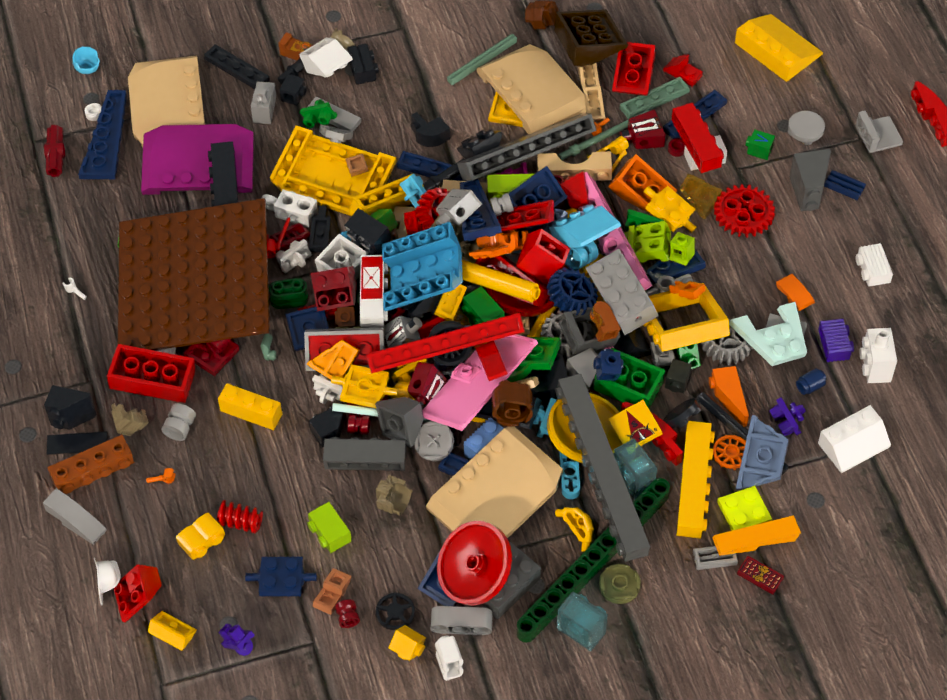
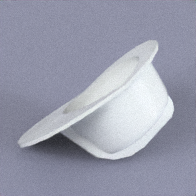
M94 557L97 568L99 598L102 606L103 593L115 588L119 584L121 573L116 561L96 562Z

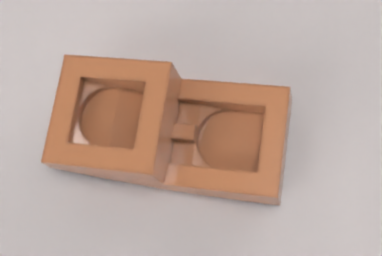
M333 568L324 580L322 590L313 601V607L332 615L335 605L343 597L352 576Z

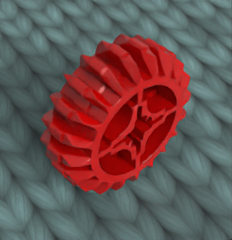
M434 188L433 190H427V192L420 196L421 199L417 201L419 206L415 208L418 211L415 217L419 218L420 221L417 224H422V231L429 229L439 216L436 208L450 192L447 189Z

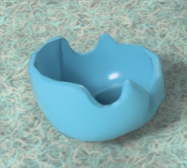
M82 46L77 48L73 53V66L76 71L81 74H91L97 71L100 62L97 51L91 47Z

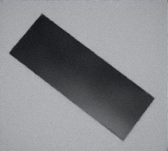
M107 431L47 435L46 455L83 452L106 442Z

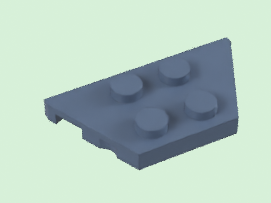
M752 415L736 485V490L738 491L781 480L789 441L782 434L774 431L772 427L760 421L755 415Z

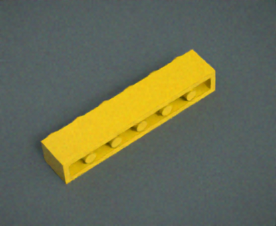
M688 421L676 536L701 539L702 531L707 529V519H704V513H708L709 501H705V495L709 496L710 483H707V478H711L712 466H708V460L712 461L713 449L710 448V443H714L715 431H711L712 423Z

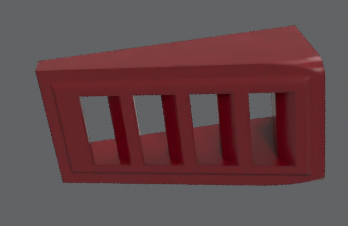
M301 223L288 227L280 250L285 252L293 241L300 242L303 239H307L310 237V232ZM281 231L271 235L270 239L275 240V243H277Z

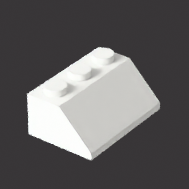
M871 405L822 430L818 441L819 446L841 473L891 447L883 420Z

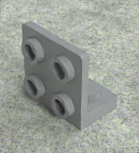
M866 111L858 113L856 128L869 153L903 145V140L890 116L872 120Z

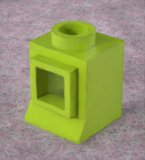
M677 232L670 241L669 260L686 266L695 254V238Z

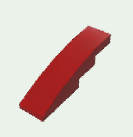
M494 340L474 346L489 381L508 374Z

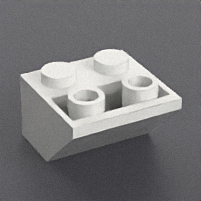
M328 37L299 54L307 73L323 77L333 75L334 71L346 67L347 63L353 60L352 56L336 39Z

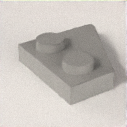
M322 124L319 127V132L323 136L331 138V142L341 143L353 138L354 132Z

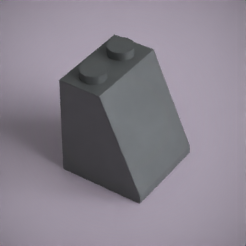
M830 149L793 155L789 177L801 211L819 209L831 153Z

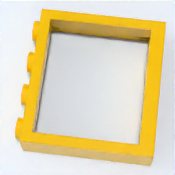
M706 286V291L694 300L680 297L679 294H673L670 291L649 296L657 313L699 303L710 319L666 331L663 330L656 318L644 324L643 326L647 327L649 336H653L654 344H657L662 352L730 336L729 320Z

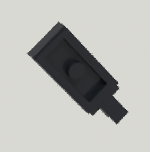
M319 205L318 215L312 217L309 241L310 252H323L329 245L331 216H327V206Z

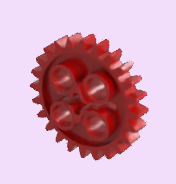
M741 184L740 188L733 185V190L727 187L726 192L722 191L721 195L717 196L714 205V215H716L715 220L719 221V226L725 225L724 231L730 229L731 235L738 232V237H740L744 233L746 238H748L749 233H751L755 237L756 232L762 234L763 229L768 230L769 225H772L775 206H773V200H769L770 195L764 196V190L758 192V187L751 189V185H748L747 188H744L743 184Z

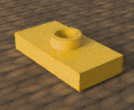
M460 284L456 289L443 293L434 314L447 321H453L467 287Z

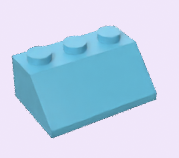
M590 204L582 207V211L570 213L569 218L555 221L556 224L549 227L553 237L569 248L582 247L619 228L621 224L604 207Z

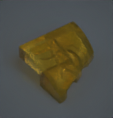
M687 174L679 189L704 220L713 210L717 196H720L722 189L712 186L703 179L691 174Z

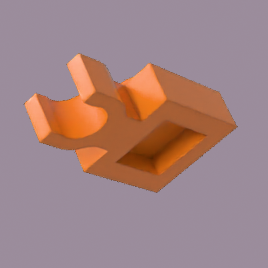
M675 281V286H669L670 293L679 294L680 297H685L689 300L697 299L706 291L705 284L691 281L686 284L681 281Z

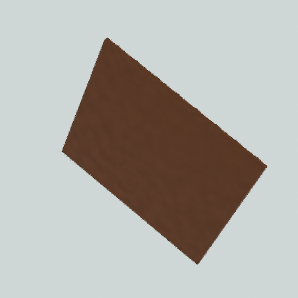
M265 198L119 222L118 344L155 351L158 349L269 333Z

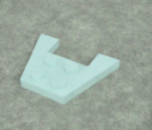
M796 302L778 307L777 311L785 323L756 330L748 316L745 315L731 319L729 325L771 366L805 357L807 349Z

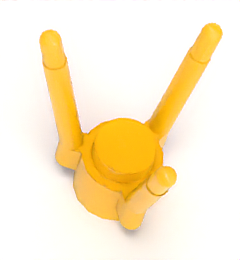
M619 136L609 145L596 152H605L610 149L613 154H619V157L612 166L613 173L621 159L627 154L626 149L629 147V144L624 137Z

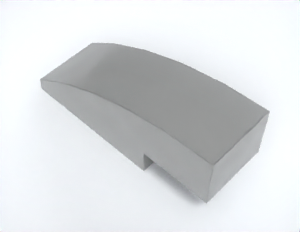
M57 488L43 502L45 511L61 520L62 525L92 545L107 531L95 517Z

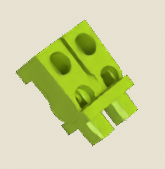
M666 221L643 224L637 227L635 225L629 226V232H624L639 262L660 259L661 262L669 261L671 230Z

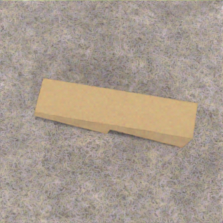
M597 64L585 65L583 67L577 66L581 90L585 97L586 114L591 113L593 121H602L605 119Z

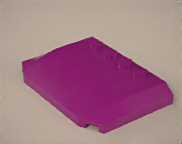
M236 124L162 125L144 133L142 195L161 194V191L210 190V183H213V178H210L209 167H212V162H209L208 151H211V143L233 142L238 193H253V131Z

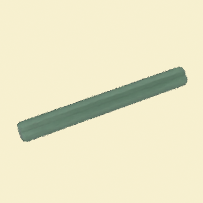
M514 34L508 35L447 76L448 83L450 85L456 84L478 67L517 43V37Z

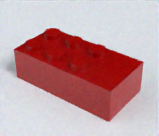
M118 344L107 374L109 389L186 403L196 371L194 358Z

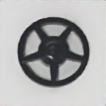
M394 592L385 595L376 606L378 622L389 630H397L404 625L409 626L415 616V607L412 600L401 593ZM393 598V603L389 606L382 605L386 600ZM396 598L404 599L408 604L401 605L397 603ZM411 607V616L406 620L403 616L404 610ZM379 609L387 612L388 617L385 622L379 616ZM391 620H401L403 624L397 626L388 625Z

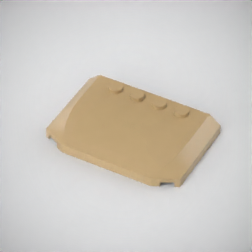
M529 44L477 68V74L485 83L491 84L522 121L523 128L528 134L576 115L586 114L584 93L547 51Z
M197 55L135 63L128 76L133 136L141 143L142 148L144 133L162 125H205Z
M508 426L431 497L426 508L451 532L467 522L484 521L498 527L508 538L557 491L559 479L563 474V468L517 428Z

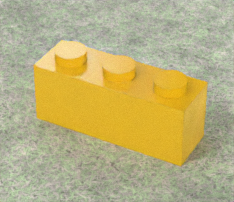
M226 383L218 397L221 412L271 430L276 428L282 417L280 402Z

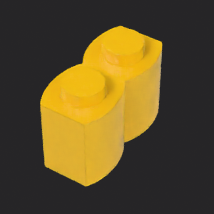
M208 512L200 516L192 525L183 529L176 536V540L179 546L194 560L203 557L209 547L220 544L224 539L225 532L223 527Z

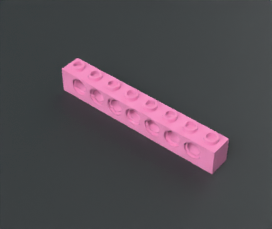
M585 172L589 204L587 205L602 206L614 216L597 183ZM621 227L596 239V241H599V249L606 256L620 249L644 290L652 286Z

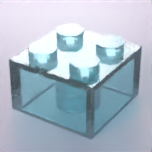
M633 438L615 448L613 454L629 494L636 499L656 479L657 467Z
M572 592L558 609L557 629L589 651H592L606 634L608 614L600 606L591 604L585 596Z

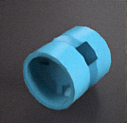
M592 241L582 247L570 248L565 265L575 271L593 262L598 257L597 245Z

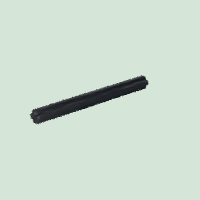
M706 392L698 395L697 401L736 436L746 441L748 429ZM785 462L782 470V475L788 470L789 467Z

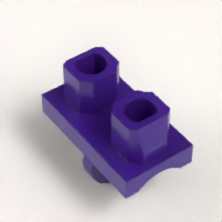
M777 399L778 404L769 411L775 421L784 416L787 420L778 425L782 434L786 436L795 432L797 436L802 433L795 418L799 422L804 420L802 416L805 412L804 406H796L793 402L789 405L791 407L789 411L783 399Z
M225 624L218 632L224 639L221 643L224 648L234 649L237 654L242 656L251 653L253 643L250 638L255 636L252 631L243 630L239 625L232 627L230 624Z

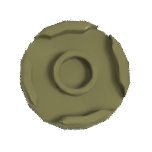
M614 564L608 566L600 575L599 589L606 600L615 604H625L637 597L640 591L641 580L638 573L631 569L630 566Z

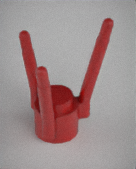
M289 217L286 219L277 243H275V240L270 239L267 234V258H274L276 251L280 250L290 222Z

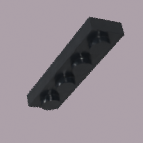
M216 44L204 54V60L253 89L256 88L257 82L270 81L269 75Z

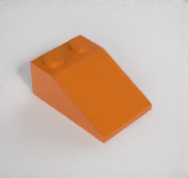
M637 154L625 163L608 186L621 199L648 213L650 212L645 207L651 201V198L644 193L648 186L656 193L661 192L667 186L677 192L675 187Z

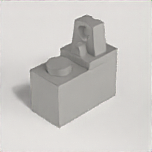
M256 83L251 103L253 123L271 124L276 102L275 83Z

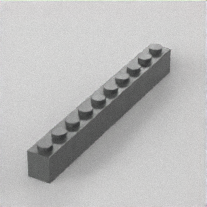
M582 374L559 379L558 388H555L556 396L563 403L562 411L564 416L569 418L570 432L576 436V447L583 454V465L588 467L590 483L596 487L595 495L597 501L603 505L602 513L604 519H608L610 523L609 531L612 538L615 537L617 541L616 549L619 556L622 555L624 562L648 556L650 544Z

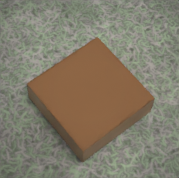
M363 153L345 159L351 177L369 172Z

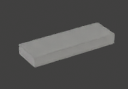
M315 97L308 107L314 106L315 101L320 100V98ZM329 103L332 110L337 113V117L331 119L330 124L353 132L361 123L360 117Z

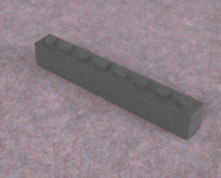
M592 114L576 115L458 162L457 165L462 180L473 181L596 131Z

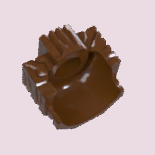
M530 2L525 9V21L531 23L534 29H546L547 26H555L556 12L559 11L556 2Z

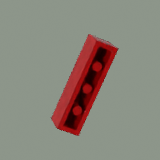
M693 102L673 108L671 121L700 173L720 168L722 166V159H724V153L721 148H718L714 135L710 134L707 123L702 120L700 110L696 109Z

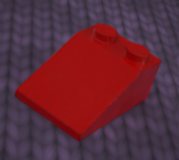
M627 42L628 47L618 52L612 92L648 96L656 55L655 45Z

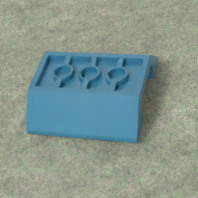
M450 222L382 244V260L390 267L391 291L383 293V310L385 312L452 291L463 282L461 247Z

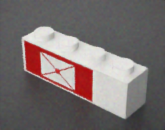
M361 255V328L384 327V321H388V311L385 312L383 310L384 290L388 289V278H384V274H388V265L382 260V255Z

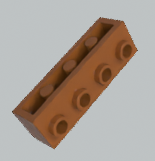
M120 435L47 468L55 487L64 494H68L74 489L83 485H89L101 477H107L117 470L129 467L134 463V459L123 435Z

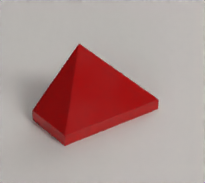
M583 171L567 177L560 184L567 195V201L571 208L577 209L589 204L585 173Z

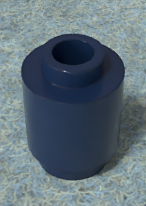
M815 368L799 377V380L796 381V386L801 394H811L825 386L827 378L822 370Z

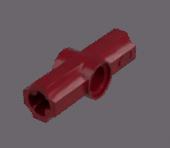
M51 125L47 128V143L44 144L46 174L51 177H59L62 174L63 158H65L64 131L58 125Z

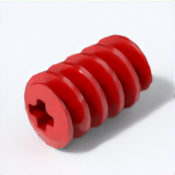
M223 500L218 510L217 521L221 526H226L227 524L229 528L235 526L237 530L243 527L245 532L251 529V532L256 534L261 526L263 511L257 514V507H254L252 512H250L248 505L242 510V504L240 503L234 508V502H230L227 507L226 500Z

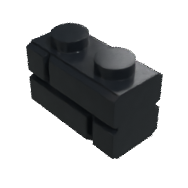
M368 44L348 47L347 52L353 59L349 64L355 84L359 85L375 81L376 73H379L377 63H373V60H375L373 50H369Z

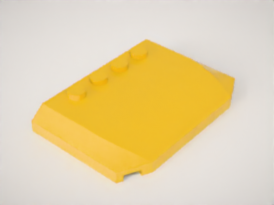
M295 126L270 176V180L281 192L284 189L306 197L310 196L317 200V205L327 206L328 209L352 216L349 212L353 197L385 185L397 159L381 152L376 155L342 143L331 142L329 139L313 135L312 130ZM363 153L369 172L351 177L345 159Z

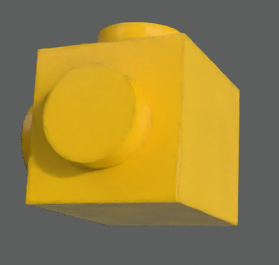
M404 625L395 631L388 648L396 652L400 658L410 661L423 653L425 649L423 644L426 637Z

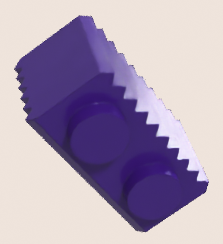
M844 319L820 321L818 332L826 361L829 363L830 361L849 360L851 352H854V344L852 340L849 341V327L847 324L845 325Z

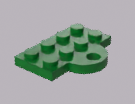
M529 337L537 340L538 344L507 380L510 382L522 380L532 370H551L561 345L560 337Z

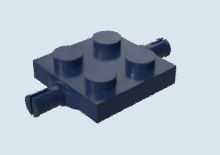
M261 557V567L258 573H246L245 581H258L259 596H301L304 581H317V573H304L303 557Z

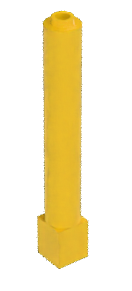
M462 259V275L465 281L529 302L537 300L540 296L541 290L537 283Z

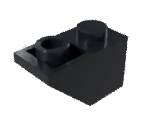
M331 406L325 412L316 414L309 420L310 431L322 448L324 447L325 439L332 437L340 438L346 412L332 411Z

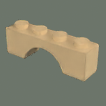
M611 151L592 152L589 159L579 164L566 163L556 153L537 154L538 171L547 166L553 175H560L565 179L583 171L584 173L587 172L595 181L612 180Z

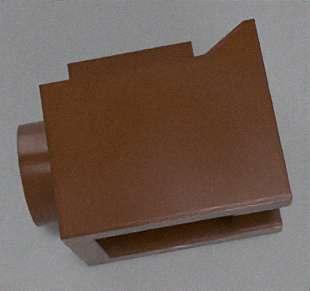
M354 306L337 308L335 311L336 327H356Z

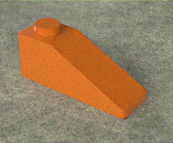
M736 366L712 369V375L709 377L710 389L714 390L715 397L743 426H747L749 414Z

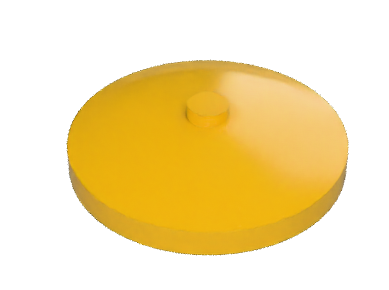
M589 393L615 457L623 445L608 418L619 413V411L606 399ZM561 399L557 400L547 418L549 437L562 454L574 461L583 463V454L581 450L577 449L575 444L576 436L569 429V418L563 414V403Z

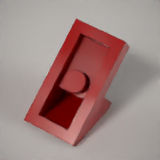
M689 54L674 57L663 68L664 72L675 78L681 77L691 87L703 75V71L688 64Z

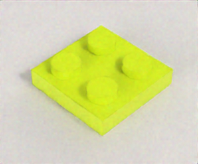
M755 486L720 497L717 500L731 531L772 521V517Z

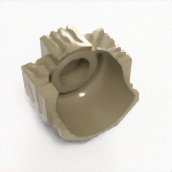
M115 403L111 405L113 420L119 434L131 436L136 431L142 430L149 423L146 411L143 409L139 413L137 408L126 412L124 405L119 404L117 407Z
M388 475L385 481L381 479L376 488L377 508L400 516L404 513L410 502L412 489L407 488L405 480Z

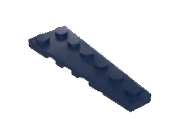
M126 90L107 91L101 113L97 119L96 129H94L92 134L93 138L88 145V152L79 170V179H116L127 97Z
M479 180L461 182L460 189L472 190L482 203L462 223L464 241H474L479 237H492L497 233H502L501 225Z

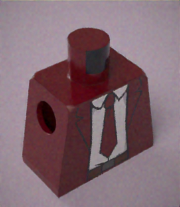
M655 110L630 118L628 120V130L620 131V136L624 137L627 141L632 140L635 149L661 148L665 145L666 135Z
M418 362L407 391L416 401L420 402L423 410L424 406L426 407L448 380L433 364Z

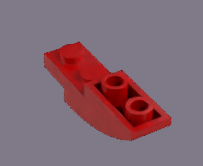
M916 81L911 90V97L917 104V112L921 114L923 120L930 121V125L935 129L936 139L940 141L941 146H947V107L932 90L921 82Z
M628 402L622 403L621 411L627 409L628 407L634 404ZM651 412L663 433L652 440L653 444L663 451L668 461H671L675 466L682 463L683 451L676 444L677 433L665 421Z

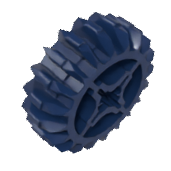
M565 267L561 270L558 269L550 277L546 287L548 289L547 295L550 296L549 301L554 302V307L557 306L560 308V311L563 310L565 312L576 310V315H578L580 309L583 308L584 311L581 315H584L587 307L594 306L598 298V290L594 288L595 284L590 282L591 278H587L585 273H579L578 269L574 271L571 267L569 269Z

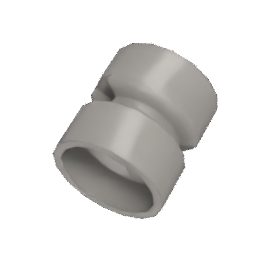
M173 404L168 418H166L161 428L163 434L176 441L185 440L190 430L189 425H192L196 413L184 404Z

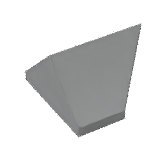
M589 348L567 359L566 364L568 377L582 374L587 388L590 387L596 374L593 361L597 354L593 348Z

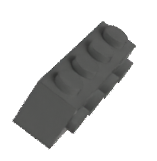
M332 437L324 440L323 463L325 469L405 471V440L398 438L381 440L379 438L361 440L356 437L351 439Z

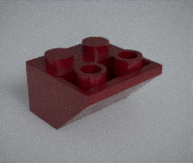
M354 266L310 273L317 311L355 305L357 281Z

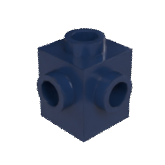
M604 349L594 358L593 367L596 369L597 380L616 381L620 377L623 370V359L620 357V352Z

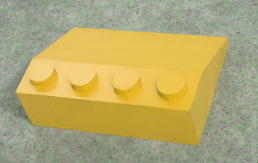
M772 14L750 19L737 28L735 44L786 82L823 55L821 50Z

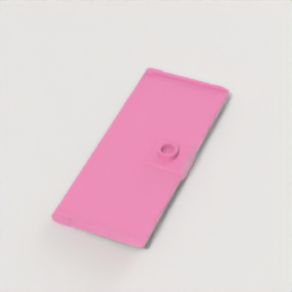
M517 334L494 340L508 374L491 381L488 380L475 350L464 363H460L452 371L449 381L422 410L423 417L463 431L489 401L493 390L499 386V383L507 380L533 348H535L538 344L537 340Z

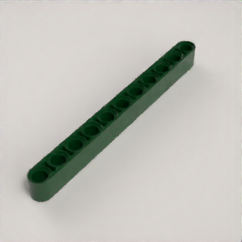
M664 478L655 479L633 501L642 526L668 500L670 484ZM609 527L518 620L517 638L520 641L528 643L534 640L617 553V541L615 537L612 538ZM596 557L598 558V560H592L590 558ZM583 571L585 574H578L577 572ZM564 585H570V586H572V587H571V588H564L563 586H564ZM551 599H556V600H558V602L553 603V602H550L549 600H551ZM542 613V614H544L545 616H543V617H538V616H536V614ZM527 627V628H530L531 630H530V631H523L522 628Z

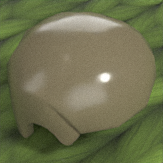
M338 28L330 36V38L336 39L346 51L348 47L355 46L349 37L343 35L342 30H337Z

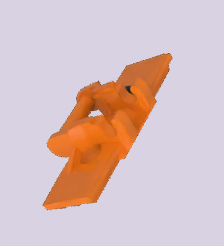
M513 229L502 231V233H497L492 237H479L476 243L482 249L469 252V256H472L474 259H483L509 253H520L529 233L527 230L522 231V238H519V232Z

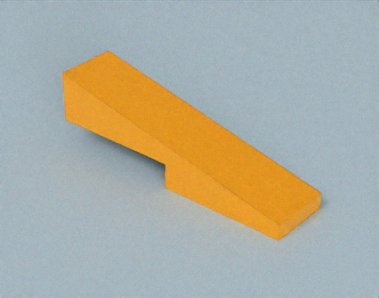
M793 515L717 534L712 539L720 556L756 551L759 546L794 542L801 534V531Z

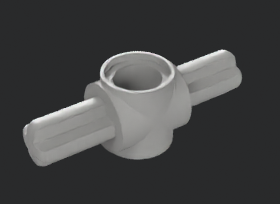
M685 274L676 279L671 276H662L654 284V288L645 292L648 296L670 291V285L675 286V281H681L686 284L689 281L693 282L690 274Z

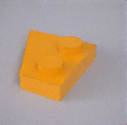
M341 340L330 349L321 353V355L310 360L306 365L330 380L333 375L344 378L360 350Z

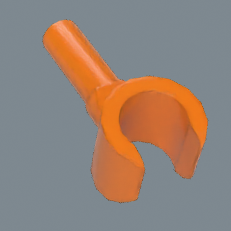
M607 117L598 124L594 122L596 131L592 132V135L596 136L602 133L601 127L608 123L610 119Z
M166 468L163 475L146 478L147 483L163 481L170 484L174 481L176 473H173L174 470L172 468Z

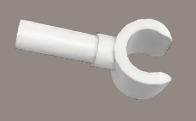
M68 278L70 282L68 285L63 282L66 292H74L83 300L87 298L86 295L78 290L73 278Z

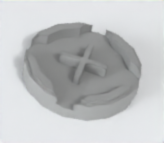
M434 421L426 422L419 430L414 444L415 449L425 460L433 462L443 460L453 449V433L446 425Z

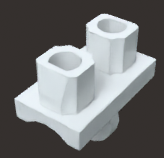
M305 239L300 242L295 240L290 243L288 250L285 252L280 250L276 253L277 262L284 273H287L297 265L304 267L306 265L305 260L312 256Z
M322 374L319 376L314 375L312 379L314 382L313 388L316 390V395L320 396V403L326 404L328 400L334 402L335 399L340 401L342 385L332 384L331 380Z

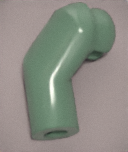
M270 334L263 336L261 350L265 360L274 361L277 355L275 350H270L273 340Z

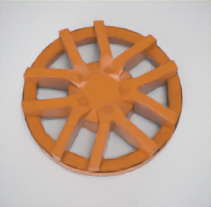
M736 435L720 437L713 446L715 462L720 464V467L733 470L740 468L741 458H743V453H740V451H744L746 441ZM729 439L728 444L722 442L724 440ZM731 439L737 440L736 445L731 444ZM739 442H741L744 446L738 447Z

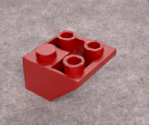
M137 564L113 588L122 622H127L143 608L162 586L157 567Z

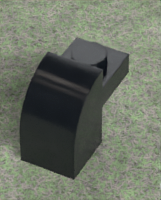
M418 112L411 115L410 125L413 132L416 133V142L425 147H436L450 140V127L440 117L427 123Z

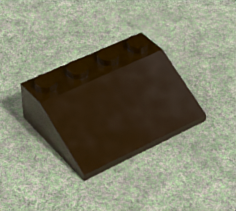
M607 9L556 12L554 31L574 66L593 65L628 47L626 40Z

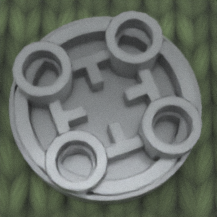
M799 111L789 119L788 134L805 145H811L824 134L825 122L815 112Z

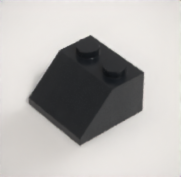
M52 385L44 404L51 426L57 429L64 428L70 430L96 417L90 393Z

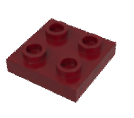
M230 339L191 345L184 352V356L194 358L196 365L216 376L240 349L239 345Z

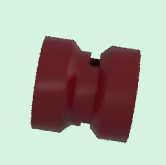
M350 414L348 433L355 434L360 432L362 435H368L371 417L369 415L360 417L357 414Z
M342 600L335 605L341 628H351L360 622L359 615L355 612L357 608L354 600Z

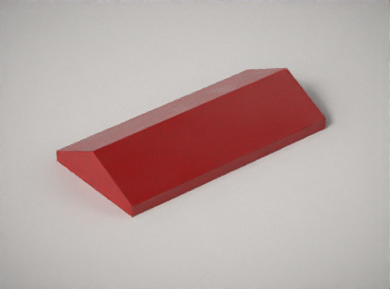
M548 200L513 207L514 211L509 213L503 212L502 215L497 216L501 225V231L550 223L554 221V201Z

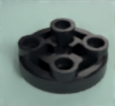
M691 398L671 410L664 417L663 421L672 429L676 426L681 428L688 423L687 418L698 414L702 409L696 399Z

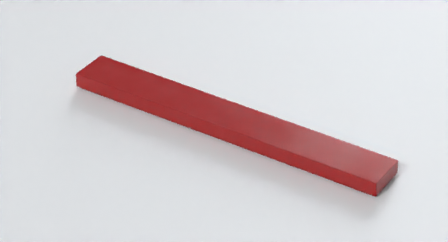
M515 313L366 354L372 374L525 331L520 313Z

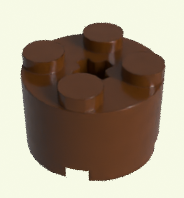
M504 380L493 390L492 416L497 419L499 424L515 427L519 426L520 422L525 421L527 423L533 416L530 385Z

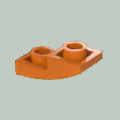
M793 274L776 282L777 288L787 296L788 303L796 302L798 311L815 303L808 290Z

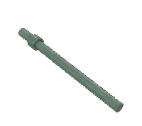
M628 120L578 145L573 144L569 146V149L559 153L557 156L564 160L570 156L574 157L580 154L582 150L628 128Z

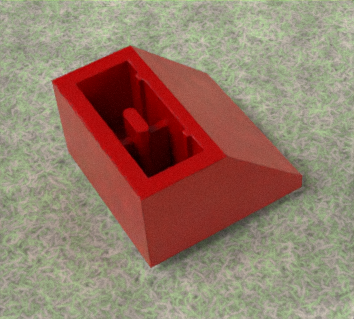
M538 229L527 234L516 267L546 286L550 277L564 266L570 248L543 229Z

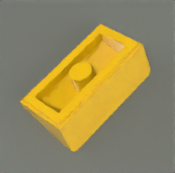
M161 611L150 620L148 628L150 634L179 650H183L187 646L197 629L164 611Z

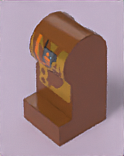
M287 32L278 43L280 55L294 60H298L300 53L313 46L309 42H302L293 38L292 34Z
M603 301L596 302L589 316L598 329L595 335L598 342L616 338L621 328L610 306Z

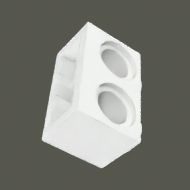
M283 189L274 204L275 217L283 220L289 217L292 223H301L305 227H310L312 217L318 212L317 200L310 196L306 197Z

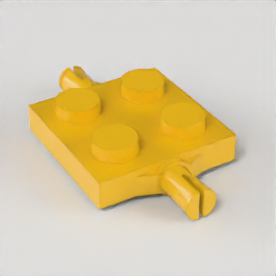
M649 186L644 190V193L651 198L645 209L654 217L666 221L672 232L682 226L686 227L691 233L697 228L689 221L690 216L696 209L669 186L658 193Z
M352 364L344 378L333 375L331 379L332 384L342 385L343 387L340 401L376 408L375 403L382 401L385 395L397 397L399 391L398 388L387 387L389 372L379 371L371 374L370 368Z

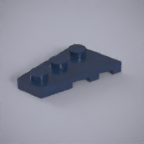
M695 250L694 256L686 266L671 260L665 262L659 260L646 270V275L654 286L662 276H671L676 279L685 274H691L706 268V262Z

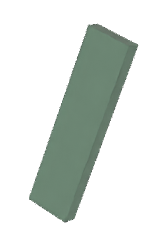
M678 77L650 90L648 96L639 95L621 103L620 110L630 119L646 110L650 111L689 93L690 88L681 77Z

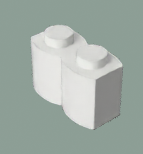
M448 635L440 637L435 643L437 650L435 655L444 680L447 681L462 676L463 659L455 637Z

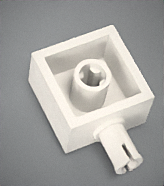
M338 234L315 259L317 271L321 272L354 266L357 280L360 277L361 255H368V252Z
M891 328L867 329L866 336L862 339L863 347L859 350L860 359L864 361L862 366L863 376H866L867 383L891 382L897 364Z

